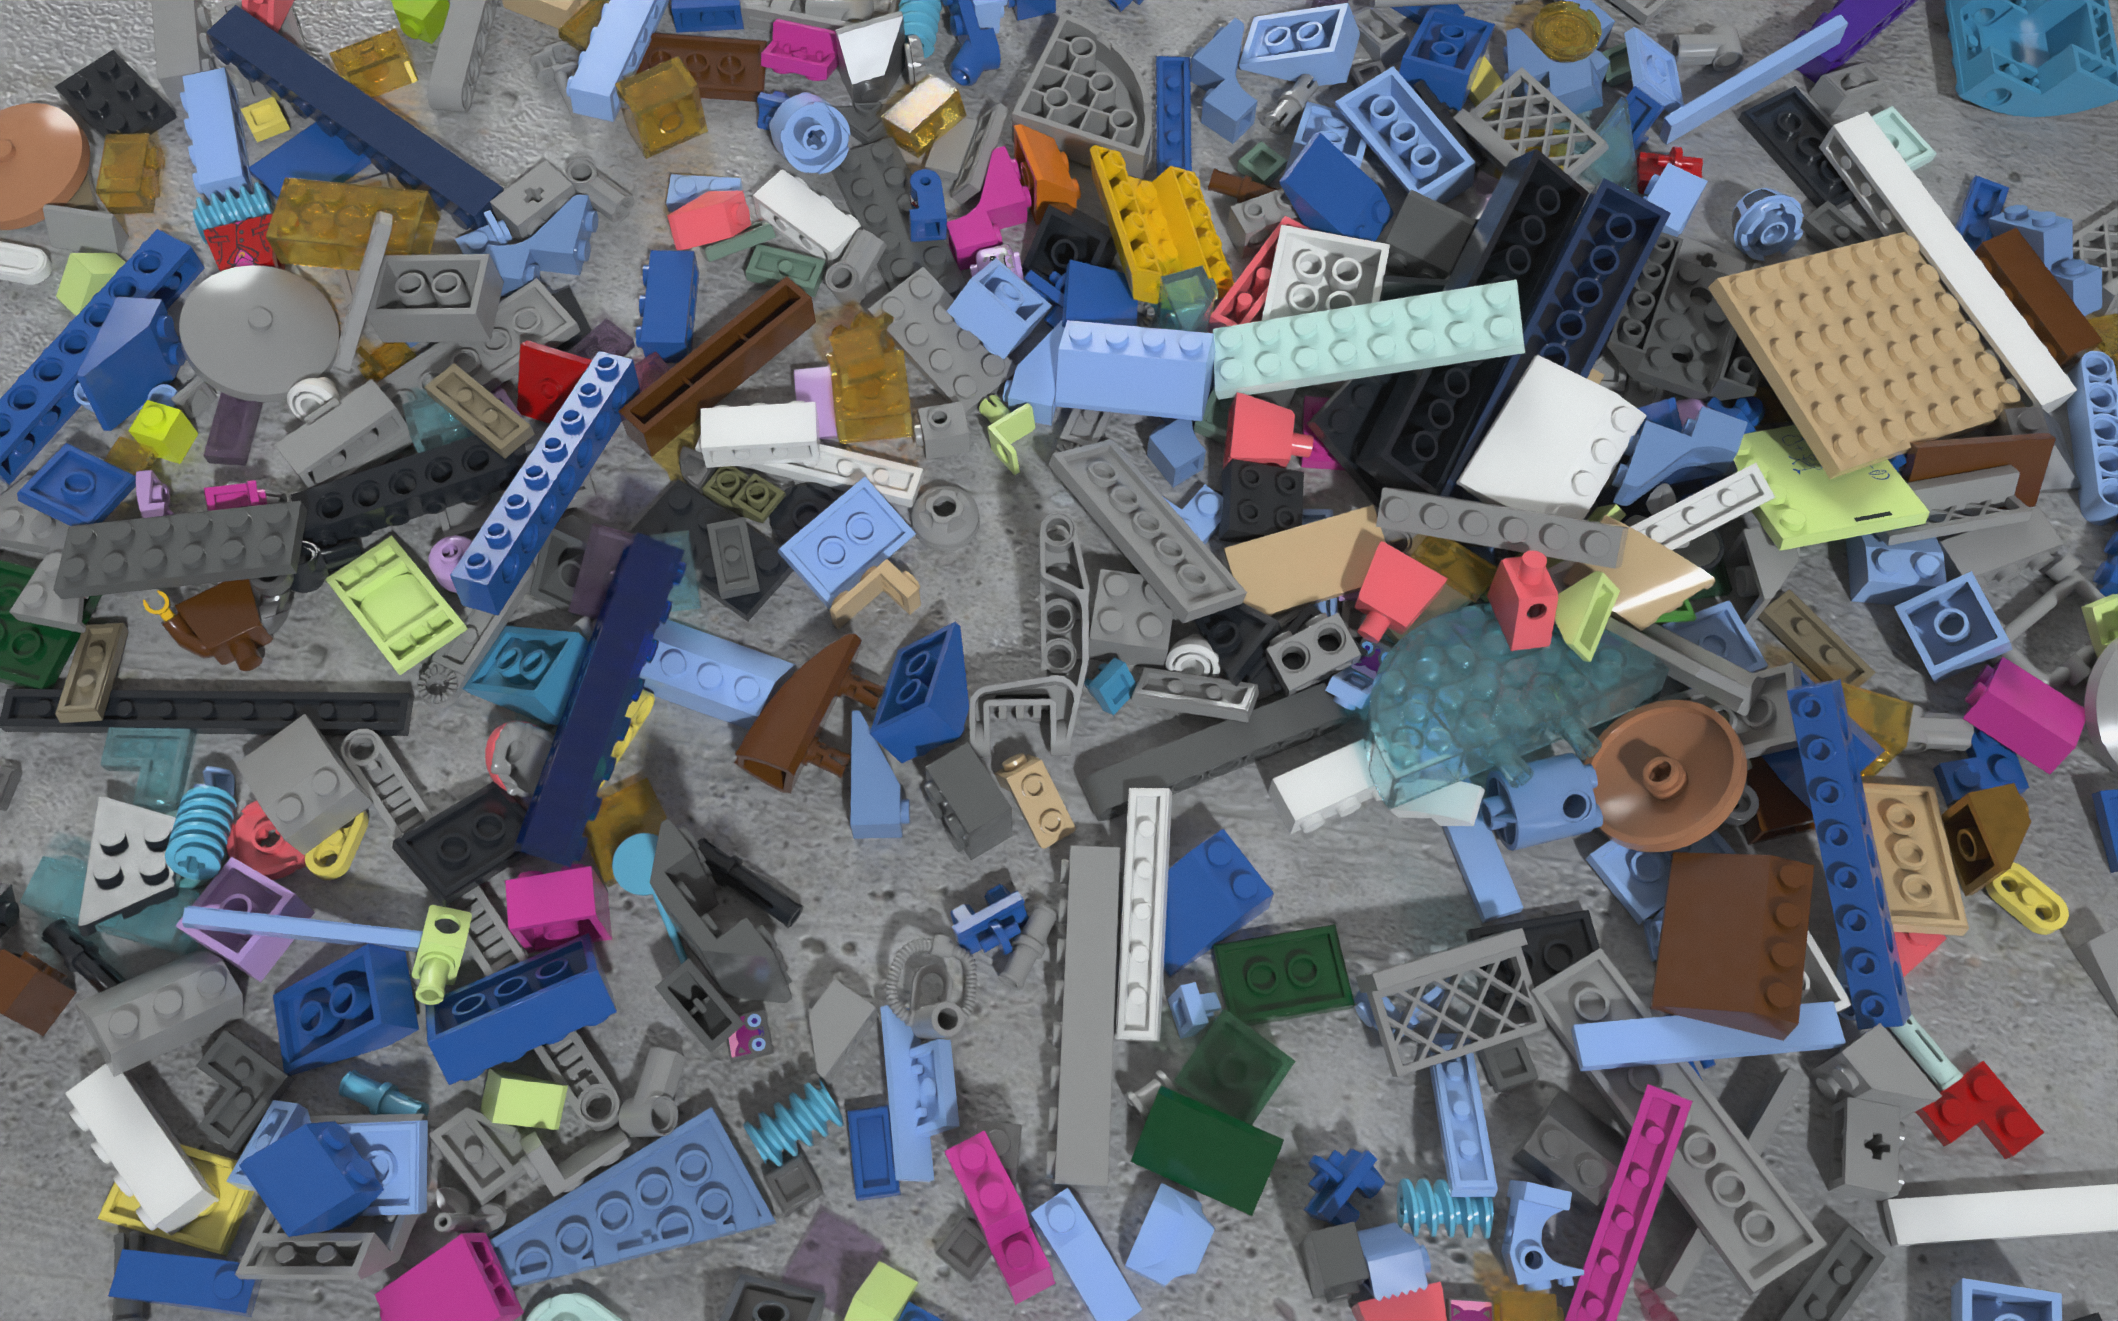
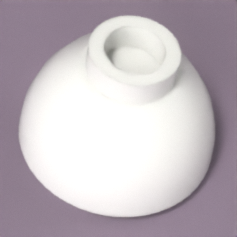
M325 377L308 378L296 383L289 390L287 403L292 413L306 423L303 420L305 417L335 397L339 402L341 398L336 385L330 379Z
M1192 634L1176 642L1166 658L1167 671L1217 678L1220 674L1221 665L1218 654L1213 652L1208 640L1204 639L1200 634Z

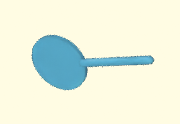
M649 833L633 835L624 840L614 854L612 861L614 877L618 884L629 893L640 896L653 895L676 954L682 964L688 959L676 929L650 885L658 836Z

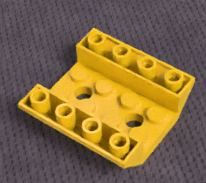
M1097 145L1090 148L1092 178L1133 300L1184 310L1224 298L1234 285L1233 274L1227 265L1221 248V240L1216 234L1211 220L1210 209L1205 203L1200 189V181L1195 172L1170 166L1152 182L1128 176L1125 160L1119 151Z

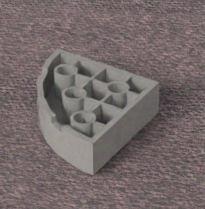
M1062 13L1012 112V141L1014 142V126L1022 124L1054 138L1060 152L1065 151L1069 160L1091 166L1090 148L1094 145L1119 151L1125 160L1128 176L1143 180L1149 162L1152 114L1149 90L1142 74L1121 46L1117 43L1113 45L1101 36V30L1088 22Z

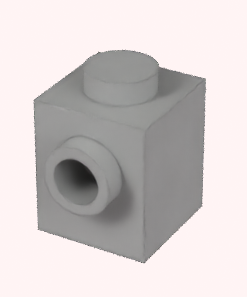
M962 401L918 409L919 424H913L916 446H924L926 460L970 452V434Z

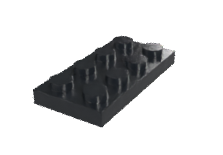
M679 479L628 532L633 542L748 622L794 571L777 552L779 548L748 527L760 592L721 599L706 524L736 518Z

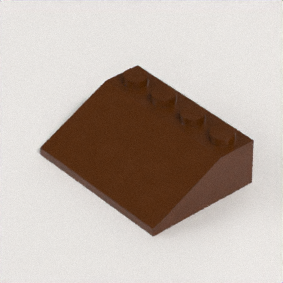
M1673 852L1670 860L1650 1009L1784 1041L1799 1024L1814 865L1773 855Z

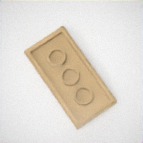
M1374 505L1224 548L1225 558L1231 575L1247 592L1242 603L1271 617L1306 607L1309 603L1316 604L1360 591L1379 543L1381 541L1386 543L1381 527H1376L1377 514Z
M1862 782L1894 932L1964 936L1969 930L1935 787Z

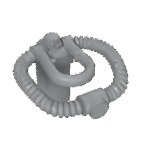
M934 935V938L932 937L927 940L925 938L922 940L918 938L917 940L908 941L907 944L902 946V949H899V953H896V957L893 958L894 962L891 963L890 971H888L886 977L885 993L887 994L886 999L893 1014H896L897 1018L904 1021L906 1026H910L913 1033L922 1040H934L958 1034L966 1020H969V1016L974 1011V1002H976L977 969L975 968L977 965L973 955H970V952L966 951L965 948L954 944L951 941V937L945 935ZM926 951L928 954L946 958L954 957L964 964L966 974L965 997L962 1007L960 1008L957 1004L950 1001L953 981L950 973L938 964H927L918 969L911 983L910 1010L903 1007L899 1001L900 999L897 998L898 978L900 977L899 973H901L907 958L915 952ZM928 973H935L943 981L942 995L937 997V1000L940 1002L931 1005L920 1003V996L923 995L921 991L922 979Z

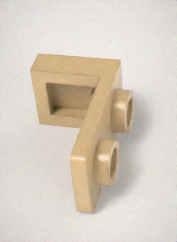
M886 559L878 567H870L862 575L860 582L850 591L841 592L834 599L830 608L832 624L840 629L882 591L911 615L921 606L920 585L912 574L908 571L902 573Z
M1019 753L1006 759L1002 763L1004 768L994 773L1000 787L1012 792L1039 847L1045 849L1076 830L1042 759L1030 754L1024 755V753Z

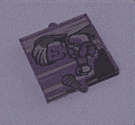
M822 1211L781 1281L788 1285L827 1293L824 1307L845 1319L854 1295L876 1266L885 1247L858 1232L857 1225L852 1224L849 1227Z

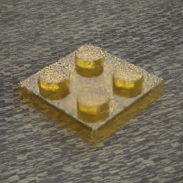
M648 778L640 780L572 813L607 887L618 883L613 874L612 861L619 845L627 838L640 833L659 836L660 825L667 819Z

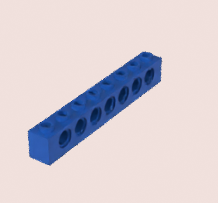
M156 229L0 398L1 481L10 485L80 408L81 404L74 397V389L79 383L76 375L116 298L162 299L166 310H168L205 269L191 246Z
M598 351L450 574L462 606L497 616L500 614L622 422L618 411L641 392L633 359Z
M1841 679L1797 686L1787 690L1857 1028L1858 1030L1871 1029L1879 1023L1884 1028L1904 1026L1911 1016Z

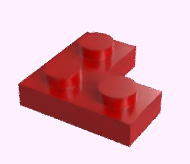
M1984 1060L1966 1071L1963 1077L1945 1090L1939 1091L1942 1097L1915 1111L1943 1147L1951 1144L1973 1126L1977 1125L2004 1159L2013 1157L2044 1133Z

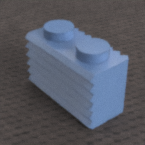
M1396 1222L1357 1231L1370 1276L1362 1284L1375 1299L1381 1301L1383 1296L1390 1299L1392 1294L1399 1297L1401 1292L1407 1295L1410 1290L1416 1293L1419 1287L1425 1291L1428 1286L1426 1273L1431 1272V1262L1425 1246L1416 1243L1411 1233L1406 1234V1231L1401 1229Z

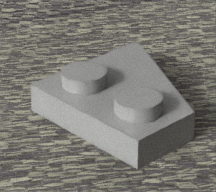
M465 1107L429 1134L430 1140L482 1206L527 1173L519 1161L520 1158L526 1155L519 1141L527 1135L518 1132L517 1128L508 1124L492 1123L482 1113ZM541 1139L549 1154H552L554 1152L552 1145L548 1141Z

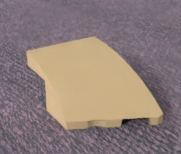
M1604 515L1600 522L1629 527L1607 515ZM1631 527L1628 529L1620 568L1614 569L1575 562L1563 580L1564 585L1569 588L1595 571L1603 572L1620 590L1610 617L1640 632L1655 623L1662 614L1671 613L1682 606L1683 601L1703 588L1708 589L1712 587L1715 583V578L1703 569Z

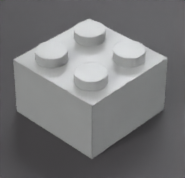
M1100 569L1089 636V659L1110 662L1113 658H1117L1128 665L1165 670L1173 611L1141 574Z

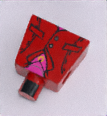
M273 213L203 230L220 272L234 267L251 265L285 270L286 239Z

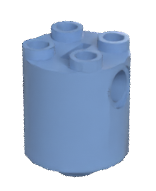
M1564 753L1490 771L1486 780L1487 798H1483L1480 804L1481 816L1486 828L1490 831L1495 830L1503 845L1508 850L1515 851L1588 833L1594 828L1601 827L1603 825V815L1599 805L1596 803L1593 788H1596L1598 785L1595 769L1591 764L1583 765L1580 759L1573 753Z

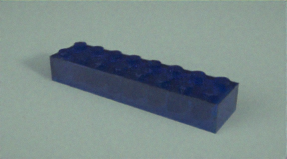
M638 532L625 543L512 851L563 867H571L574 860L578 862L581 860L588 841V837L582 836L584 828L589 820L594 821L599 812L602 797L596 795L603 780L609 781L613 773L617 758L611 756L615 743L618 741L622 742L627 734L631 718L625 715L632 701H638L644 687L645 679L639 676L646 662L651 663L657 651L659 640L653 637L660 624L664 625L671 612L673 602L667 600L674 585L679 586L685 573L687 564L681 562L685 550Z

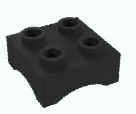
M1232 459L1222 470L1223 509L1219 527L1220 541L1247 542L1302 526L1304 472Z

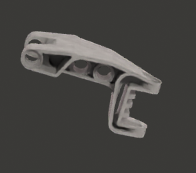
M1056 511L1049 513L1044 517L1040 525V672L1033 679L983 686L973 693L969 704L970 746L978 757L991 756L990 712H999V722H1007V712H1016V722H1024V712H1033V722H1041V711H1049L1050 755L1071 756V740L1089 666L1088 596L1090 587L1075 521L1065 512ZM1053 525H1062L1069 533L1061 529L1049 528ZM1060 610L1065 612L1070 620L1068 625L1063 628L1052 627L1047 621V617L1052 611ZM1056 649L1066 651L1070 656L1069 664L1063 668L1053 667L1047 658L1050 652ZM1015 695H1048L1050 698L995 700V698Z

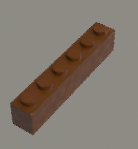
M787 276L621 408L618 412L626 434L649 456H654L701 417V409L714 407L816 323L812 297Z

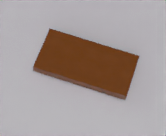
M652 33L651 42L627 93L757 102L758 95L765 91L766 67L761 66V53L767 47V41Z
M2049 433L1910 442L1911 448L1908 450L1907 463L1904 465L1902 478L1906 483L2012 465L2020 472L2014 495L2026 506L2035 507L2056 438ZM2003 506V507H1998L1997 509H2008V508H2006L2005 506Z

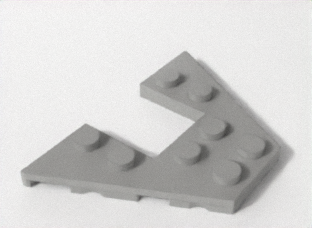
M27 475L0 495V546L46 555L9 612L18 621L84 633L86 626L82 623L84 599H88L89 596L60 599L53 591L69 525L18 501L17 492L33 477Z

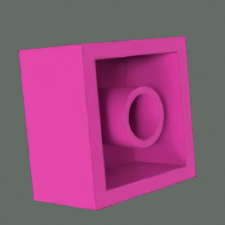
M570 864L562 867L561 871L544 874L541 871H527L519 874L516 879L505 880L508 929L528 954L550 950L587 933L590 934L593 943L612 940L608 892L592 866Z

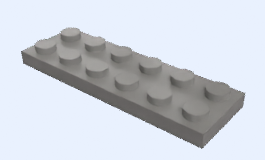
M1112 439L1052 454L1049 467L1182 623L1242 604L1247 594L1244 588Z

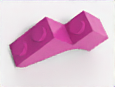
M1005 146L998 147L992 152L982 196L978 205L965 216L947 222V245L960 271L969 269L972 264H977L976 254L979 250L1003 244L1000 229L1027 222V207L1032 206L1031 195L1026 185L1021 186L1018 162L1015 158L1010 159Z
M985 1130L944 1151L1015 1305L1054 1285L1055 1280L1051 1266L1030 1227L1025 1207Z

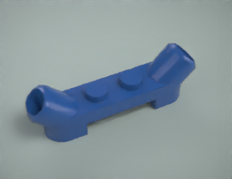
M942 0L944 6L949 7L951 14V32L954 37H958L961 49L950 65L949 72L953 80L960 85L973 86L983 71L995 70L1000 67V49L994 28L980 30L971 0Z

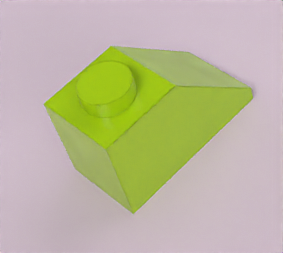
M391 0L403 33L412 39H420L433 44L444 29L450 7L449 1Z

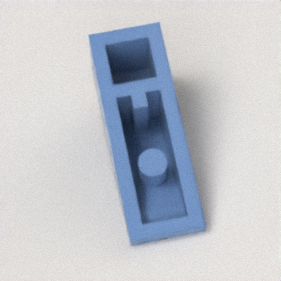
M852 711L850 826L853 838H903V824H910V799H902L900 784L877 741L869 734L870 728L861 711Z

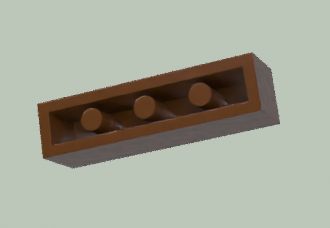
M2017 228L1982 242L1974 251V254L1983 263L1999 287L2003 289L2005 295L2020 315L2024 317L2042 344L2046 346L2061 369L2077 363L2085 353L2093 351L2103 341Z

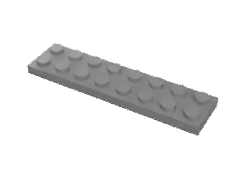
M537 278L499 302L491 342H438L376 383L396 406L409 429L334 480L380 466L452 418L453 416L428 396L424 386L453 363L491 392L519 373L521 343L528 340L555 349L581 332L577 322Z
M1601 948L1540 984L1530 992L1543 1016L1576 1060L1577 1055L1571 1032L1573 1025L1653 1017ZM1688 1062L1585 1071L1629 1133H1631L1647 1084L1693 1101L1665 1182L1749 1296L1827 1245Z

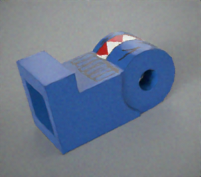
M918 170L910 177V204L914 208L909 209L910 241L946 240L947 215L940 176L932 170Z

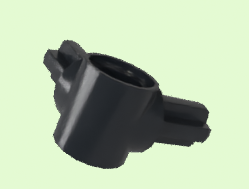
M302 540L297 574H294V580L290 588L298 593H308L319 589L323 585L324 579L329 577L328 570L345 566L362 555L357 541L347 542L320 551L318 545Z

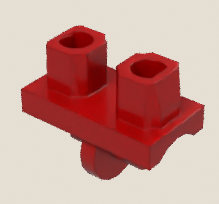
M1677 146L1672 147L1669 155L1640 152L1637 157V187L1639 194H1644L1654 173L1661 176L1668 163L1702 178L1703 158L1683 156L1682 147Z

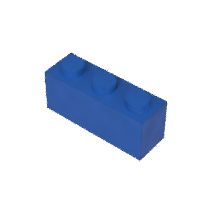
M651 250L649 265L643 266V284L646 287V295H640L639 311L643 321L642 326L636 327L637 348L643 349L646 362L679 363L692 352L700 274L694 251Z

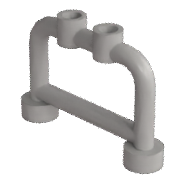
M2071 552L2046 572L2056 583L2052 589L2007 626L1999 620L2013 649L2000 656L2005 657L2053 689L2065 684L2067 681L2072 686H2075L2091 673L2092 669L2087 664L2092 660L2096 662L2098 659L2091 640L2057 667L2055 671L2048 674L2039 671L2012 642L2074 590L2089 604L2105 597L2076 569L2082 562Z

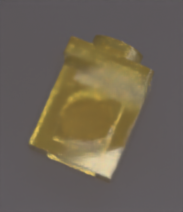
M404 342L385 343L371 354L362 346L358 347L355 351L361 361L357 368L367 381L372 379L374 382H379L417 357Z

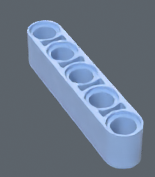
M2089 351L2083 355L2067 374L2077 391L2066 402L2074 466L2081 488L2078 490L2080 511L2088 522L2102 526L2109 524L2118 516V384L2113 360L2103 352Z

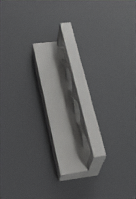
M2012 465L1907 483L1930 511L1927 520L1939 523L1926 521V524L1875 534L1889 546L2029 521L2032 510L2014 495L2020 472ZM2005 506L2009 510L2005 511L1997 508ZM1960 514L1973 515V517L1964 516V515H1960Z

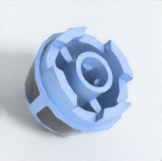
M1770 188L1756 189L1746 194L1736 204L1731 217L1736 247L1752 259L1765 261L1764 256L1772 255L1778 251L1782 255L1797 244L1803 235V230L1800 228L1802 217H1804L1801 204L1793 197Z

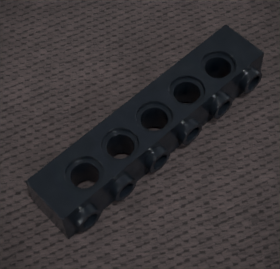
M473 435L291 494L292 502L302 501L307 509L302 540L318 545L319 549H327L336 546L337 543L355 537L369 536L374 531L389 526L406 524L409 520L426 514L443 512L446 508L463 502L477 501L482 496L500 490L506 491L527 460L525 443L504 459L477 435Z

